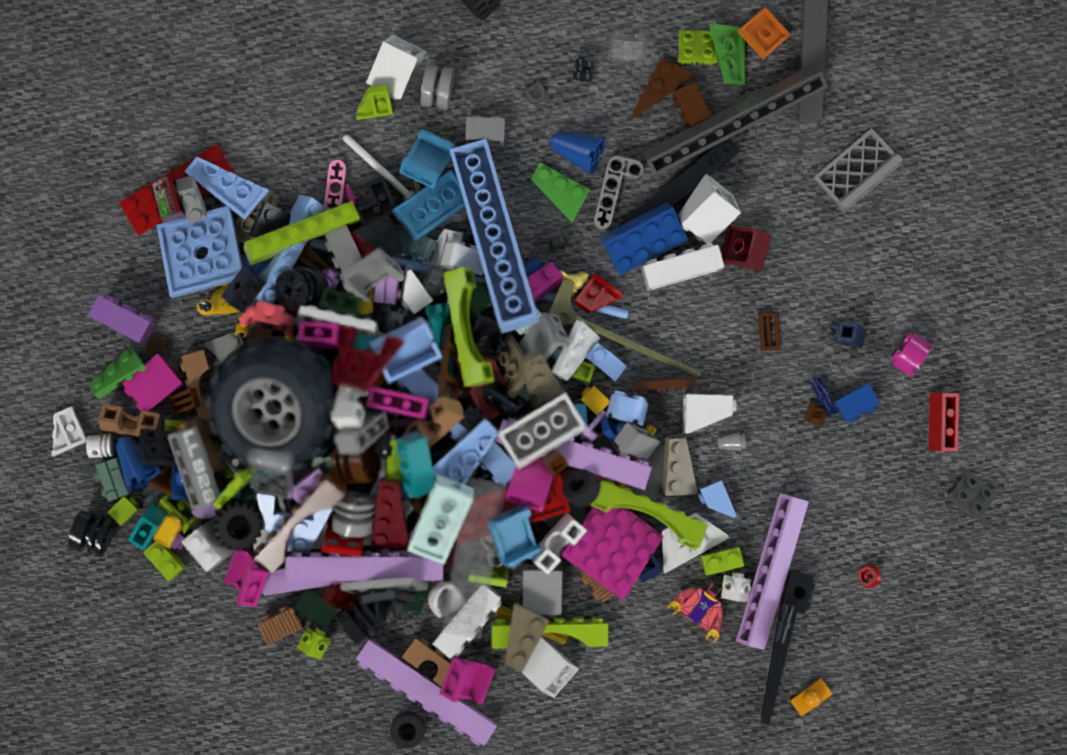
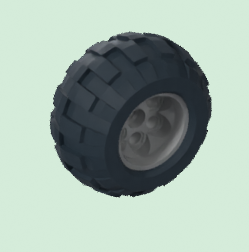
M279 336L253 339L228 354L215 370L211 380L212 386L207 395V409H210L212 415L209 424L213 434H218L223 444L221 447L229 455L235 454L239 457L242 465L246 467L252 466L254 469L261 467L266 470V473H283L286 470H299L310 465L314 458L321 457L336 440L335 435L340 430L335 422L332 421L331 415L335 408L339 385L332 382L333 373L329 369L330 363L321 354L318 356L309 349L310 346L297 340L293 342ZM274 384L281 386V389H277ZM257 389L262 390L264 396H260L257 392ZM256 408L261 409L263 415L258 414ZM289 412L293 413L296 419H292L289 416ZM272 419L278 422V427L272 423Z

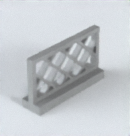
M871 128L814 176V180L839 206V209L845 213L902 164L903 159L899 154L896 155ZM872 135L876 140V147L865 146V139ZM853 149L862 150V159H850V152ZM864 150H876L875 160L864 159ZM878 151H886L890 157L887 160H877ZM839 161L848 162L847 171H836V164ZM850 162L861 163V172H849ZM863 163H875L874 171L872 173L863 172ZM824 174H833V184L824 183L820 177ZM835 174L847 175L846 185L835 184ZM849 175L860 176V183L848 185ZM834 187L846 188V194L840 200L834 194Z

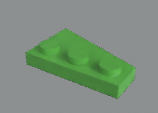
M720 24L709 25L724 83L738 86L745 85V40L738 33L741 27Z
M539 163L531 178V181L573 223L590 189L542 163Z
M130 347L122 352L117 360L109 364L105 371L95 377L89 384V387L96 397L101 398L117 388L119 382L124 379L127 381L132 379L135 372L139 370L143 372L147 367L138 353Z

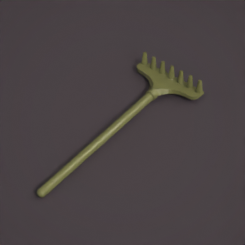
M564 279L561 281V286L557 290L556 297L553 299L548 314L559 316L562 326L575 324L576 320L583 321L597 334L689 375L700 377L701 372L578 316L572 309L570 301L574 286L571 282Z

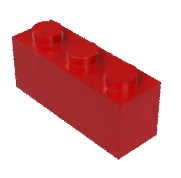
M930 393L929 450L958 451L959 393Z

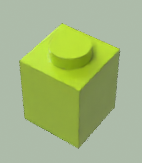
M123 496L108 513L120 526H124L141 510L138 506L140 503L133 496Z

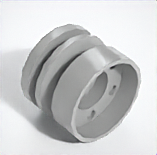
M346 491L345 495L334 506L336 512L333 514L332 529L338 534L349 537L370 535L373 532L374 518L372 515L375 513L376 498L365 492Z

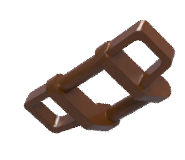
M451 324L444 326L440 344L442 358L440 374H438V398L442 395L448 397L446 394V386L450 387L448 398L457 401L458 389L472 390L473 387H465L462 380L448 375L449 355L453 357H458L459 355L455 339L454 344L449 343L451 332L455 338L454 327Z

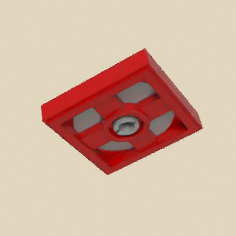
M328 521L322 544V552L361 557L365 536L349 537L338 534L332 529V521Z

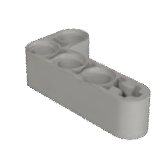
M613 156L609 159L594 218V225L598 230L604 231L610 227L622 177L631 180L639 179L644 171L641 162L620 156ZM614 161L619 162L621 169L613 170L611 163ZM637 166L640 169V173L633 175L630 173L629 168ZM614 180L617 183V187L610 189L607 187L606 182ZM609 198L612 201V206L604 207L602 200ZM603 212H611V214L606 213L605 221L608 223H604V226H601L597 219L602 218Z

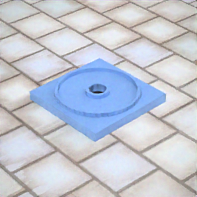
M228 206L206 211V219L189 223L187 217L156 225L171 298L231 283L243 267L233 214ZM201 247H206L208 249L207 256L203 259H198L196 257L197 250Z

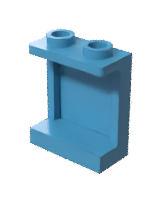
M421 129L407 158L403 159L399 173L434 189L451 159L449 149L455 148V145L447 139H442L430 131Z
M519 505L487 520L500 563L508 567L517 566L520 561L533 558L542 551L541 547L535 543L527 518L531 516L529 508Z

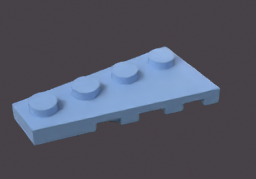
M196 157L185 170L186 174L194 176L196 182L245 221L270 192L264 187H260L199 157Z
M484 418L432 466L434 478L436 479L437 475L465 485L484 454L492 445L499 431Z

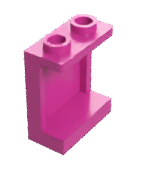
M156 354L145 364L147 367L145 371L141 372L139 370L133 374L132 379L122 382L125 386L123 390L130 398L134 397L137 401L135 404L140 411H153L152 409L177 388L180 389L185 384L161 354Z
M538 458L520 470L515 465L505 501L542 512L553 478L551 472L542 462L543 459Z
M235 549L224 583L234 585L238 589L239 594L236 599L238 605L256 607L269 572L254 561L256 554L253 551L244 549L243 551Z
M453 657L439 694L453 702H458L459 699H468L478 704H483L495 673V668L482 661Z

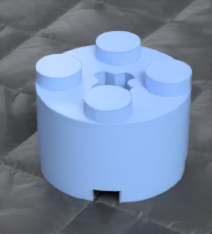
M615 391L614 394H611L606 416L610 419L616 418L617 421H624L633 425L638 423V425L643 426L649 404L643 397L633 395V398H629V395H626V393Z

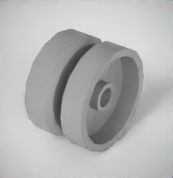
M427 64L421 85V106L432 107L435 96H437L436 105L438 109L448 110L453 88L454 68L444 67L441 70L440 78H438L439 69L437 65Z

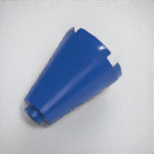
M558 132L556 135L553 134L550 145L553 151L586 173L593 174L600 163L598 161L600 154L603 155L605 139L598 136Z
M123 436L117 440L116 450L125 484L130 491L132 487L134 490H139L146 487L149 481L158 475L162 469L159 465H142L140 444L132 436Z

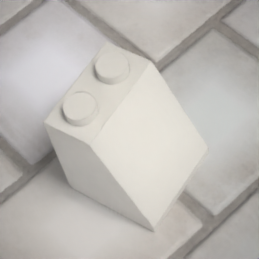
M390 36L383 41L366 83L371 85L370 87L387 84L390 98L401 100L406 95L427 51L399 37Z
M705 174L678 216L684 230H690L697 240L709 244L741 212L733 194L708 174Z
M683 395L682 433H691L733 415V412L736 411V400H733L731 395Z
M212 520L196 529L182 541L183 545L206 572L215 569L234 553L233 550L225 548L214 536L213 529L211 528Z
M541 635L522 673L543 693L554 698L579 668Z

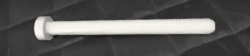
M347 134L344 135L343 140L381 176H384L404 196V201L416 194L413 190L409 191L353 138Z

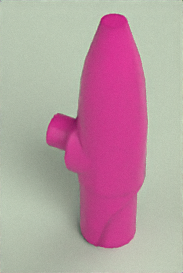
M346 184L348 202L353 201L355 208H358L356 201L359 198L354 196L352 189Z

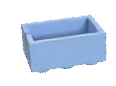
M422 317L369 342L373 353L379 354L387 335L401 338L405 341L404 345L382 372L388 383L442 358L430 329Z

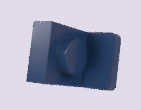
M650 556L654 566L647 565L644 567L639 575L642 583L663 572L661 567L664 565L659 556Z

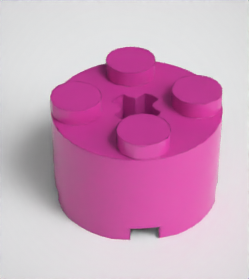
M909 333L901 344L904 346L903 349H898L890 359L893 362V366L910 377L915 374L916 369L921 366L933 348L932 344L915 333L913 335Z

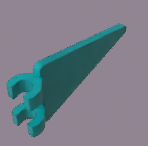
M448 302L445 303L446 309L444 308V303L434 305V311L432 305L425 306L433 340L441 356L440 344L443 328L445 325L452 324ZM451 332L449 343L453 344V333ZM449 355L448 375L453 377V356Z

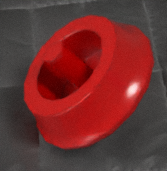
M871 564L865 565L859 571V581L864 587L874 588L880 582L881 573L876 566Z

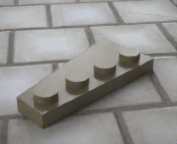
M538 350L520 358L530 407L533 412L565 393Z

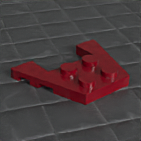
M341 325L339 331L341 333V340L338 341L337 345L339 354L338 358L335 359L332 382L336 385L368 392L404 345L405 341L401 338L387 335L379 354L352 348L359 331L355 328Z

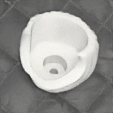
M440 581L431 588L428 603L433 613L438 618H442L464 606L466 598L456 583Z

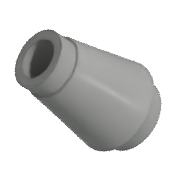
M738 432L718 438L719 449L736 451L746 449L745 433L740 434Z

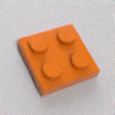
M766 7L738 30V33L763 60L791 35Z

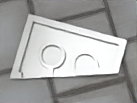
M576 320L568 336L570 344L568 347H563L552 370L562 380H569L600 339L583 321Z

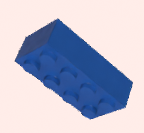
M668 202L599 237L619 276L688 241L673 207Z

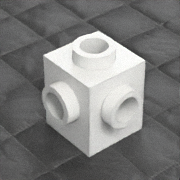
M733 572L732 576L724 575L721 598L748 602L751 579L744 578V574Z

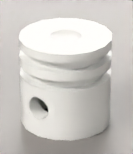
M113 435L87 436L86 449L88 457H113L115 452Z

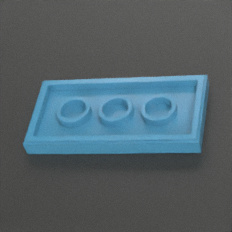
M449 170L440 177L434 189L426 186L392 210V213L415 242L465 207L458 178Z

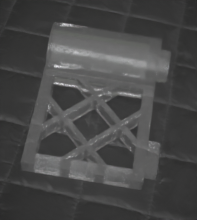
M253 448L252 451H249L247 462L250 463L249 465L253 469L250 485L251 488H254V492L292 500L294 496L292 473L294 456L259 448ZM259 470L265 471L267 475L264 476ZM278 474L285 475L287 478L283 480ZM273 478L278 483L274 484L269 479ZM264 482L268 487L260 486V483ZM283 486L287 491H283L279 487Z

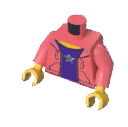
M261 301L250 305L245 313H242L240 323L237 324L235 332L236 336L239 332L244 333L243 338H246L247 325L285 333L284 338L286 340L294 342L296 339L293 335L294 317L287 312L286 308Z
M711 583L706 591L700 587H691L681 591L673 602L666 606V609H669L671 606L674 608L672 615L680 611L708 632L705 636L706 640L710 635L714 637L713 643L718 640L719 630L722 625L723 609L721 603L715 599L721 588L714 583Z

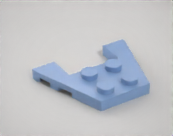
M259 490L257 498L268 536L273 529L277 530L280 527L279 523L285 516L289 517L291 514L275 511L276 493ZM333 508L314 512V518L308 516L303 518L289 534L287 551L309 554Z

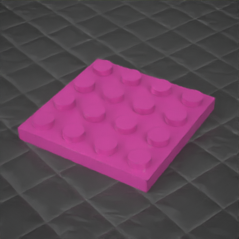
M592 506L581 522V525L587 531L575 545L571 542L568 543L561 556L615 596L624 600L651 558L650 556L653 555L662 541L663 535L627 508H612L608 512H604Z

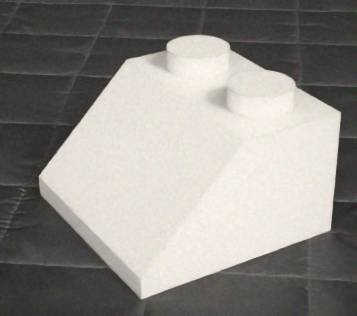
M407 265L404 267L405 278L401 285V303L405 309L411 310L415 314L433 300Z

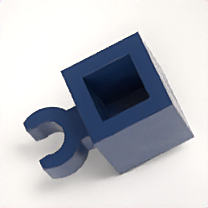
M840 322L839 327L830 325L832 330H836L834 335H828L830 340L839 341L847 347H863L866 329L860 324Z

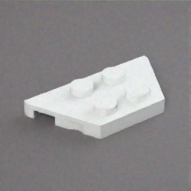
M697 513L687 516L698 518L708 525L701 546L696 550L677 543L678 538L670 528L662 530L664 573L671 571L730 537Z

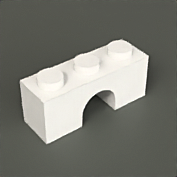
M339 385L335 408L331 415L332 421L335 422L339 430L362 428L365 411L359 401L355 400L362 396H369L370 389L368 392Z
M565 513L538 544L542 551L530 559L545 573L549 574L561 561L559 554L563 547L570 542L575 545L587 530L570 514Z

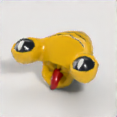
M230 283L219 286L220 288L215 290L209 298L200 300L197 304V311L205 316L214 314L229 315L240 312L221 297Z

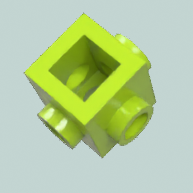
M307 627L297 648L306 655L321 660L331 639L325 635L326 631L323 629Z

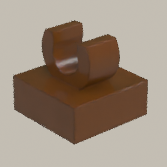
M809 402L803 421L823 426L828 408Z
M553 449L551 451L552 454L548 457L544 455L542 461L553 476L569 465L558 449L556 451Z

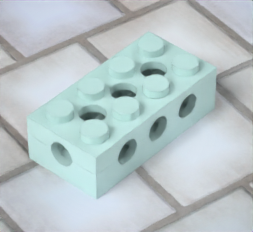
M437 475L410 537L407 551L445 564L472 503L474 488Z

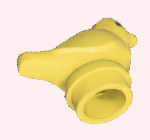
M560 270L563 279L573 284L574 289L571 297L574 298L578 290L582 289L585 283L589 281V274L586 272L566 274Z

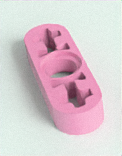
M334 160L329 165L324 201L325 211L330 210L328 205L332 204L333 199L329 198V195L334 197L340 196V199L335 198V204L337 206L343 204L347 168L341 160ZM337 164H340V167L343 168L338 174L339 178L342 177V181L331 179V176L335 177L336 175L333 167H336ZM336 182L341 185L338 193L331 192L330 186L332 183Z

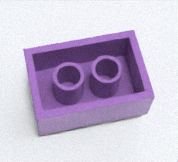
M107 294L104 297L98 295L88 314L89 317L139 343H148L150 335L153 334L157 326L153 322V317L141 312L137 314V309L124 303L120 305V300Z

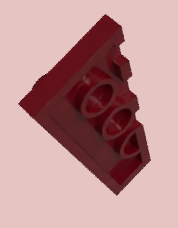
M380 477L371 544L407 551L409 545L408 530L405 523V510H403L400 480Z

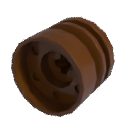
M374 443L369 445L360 454H340L336 445L331 456L333 475L344 484L376 481L380 473L381 462L380 455L374 451Z

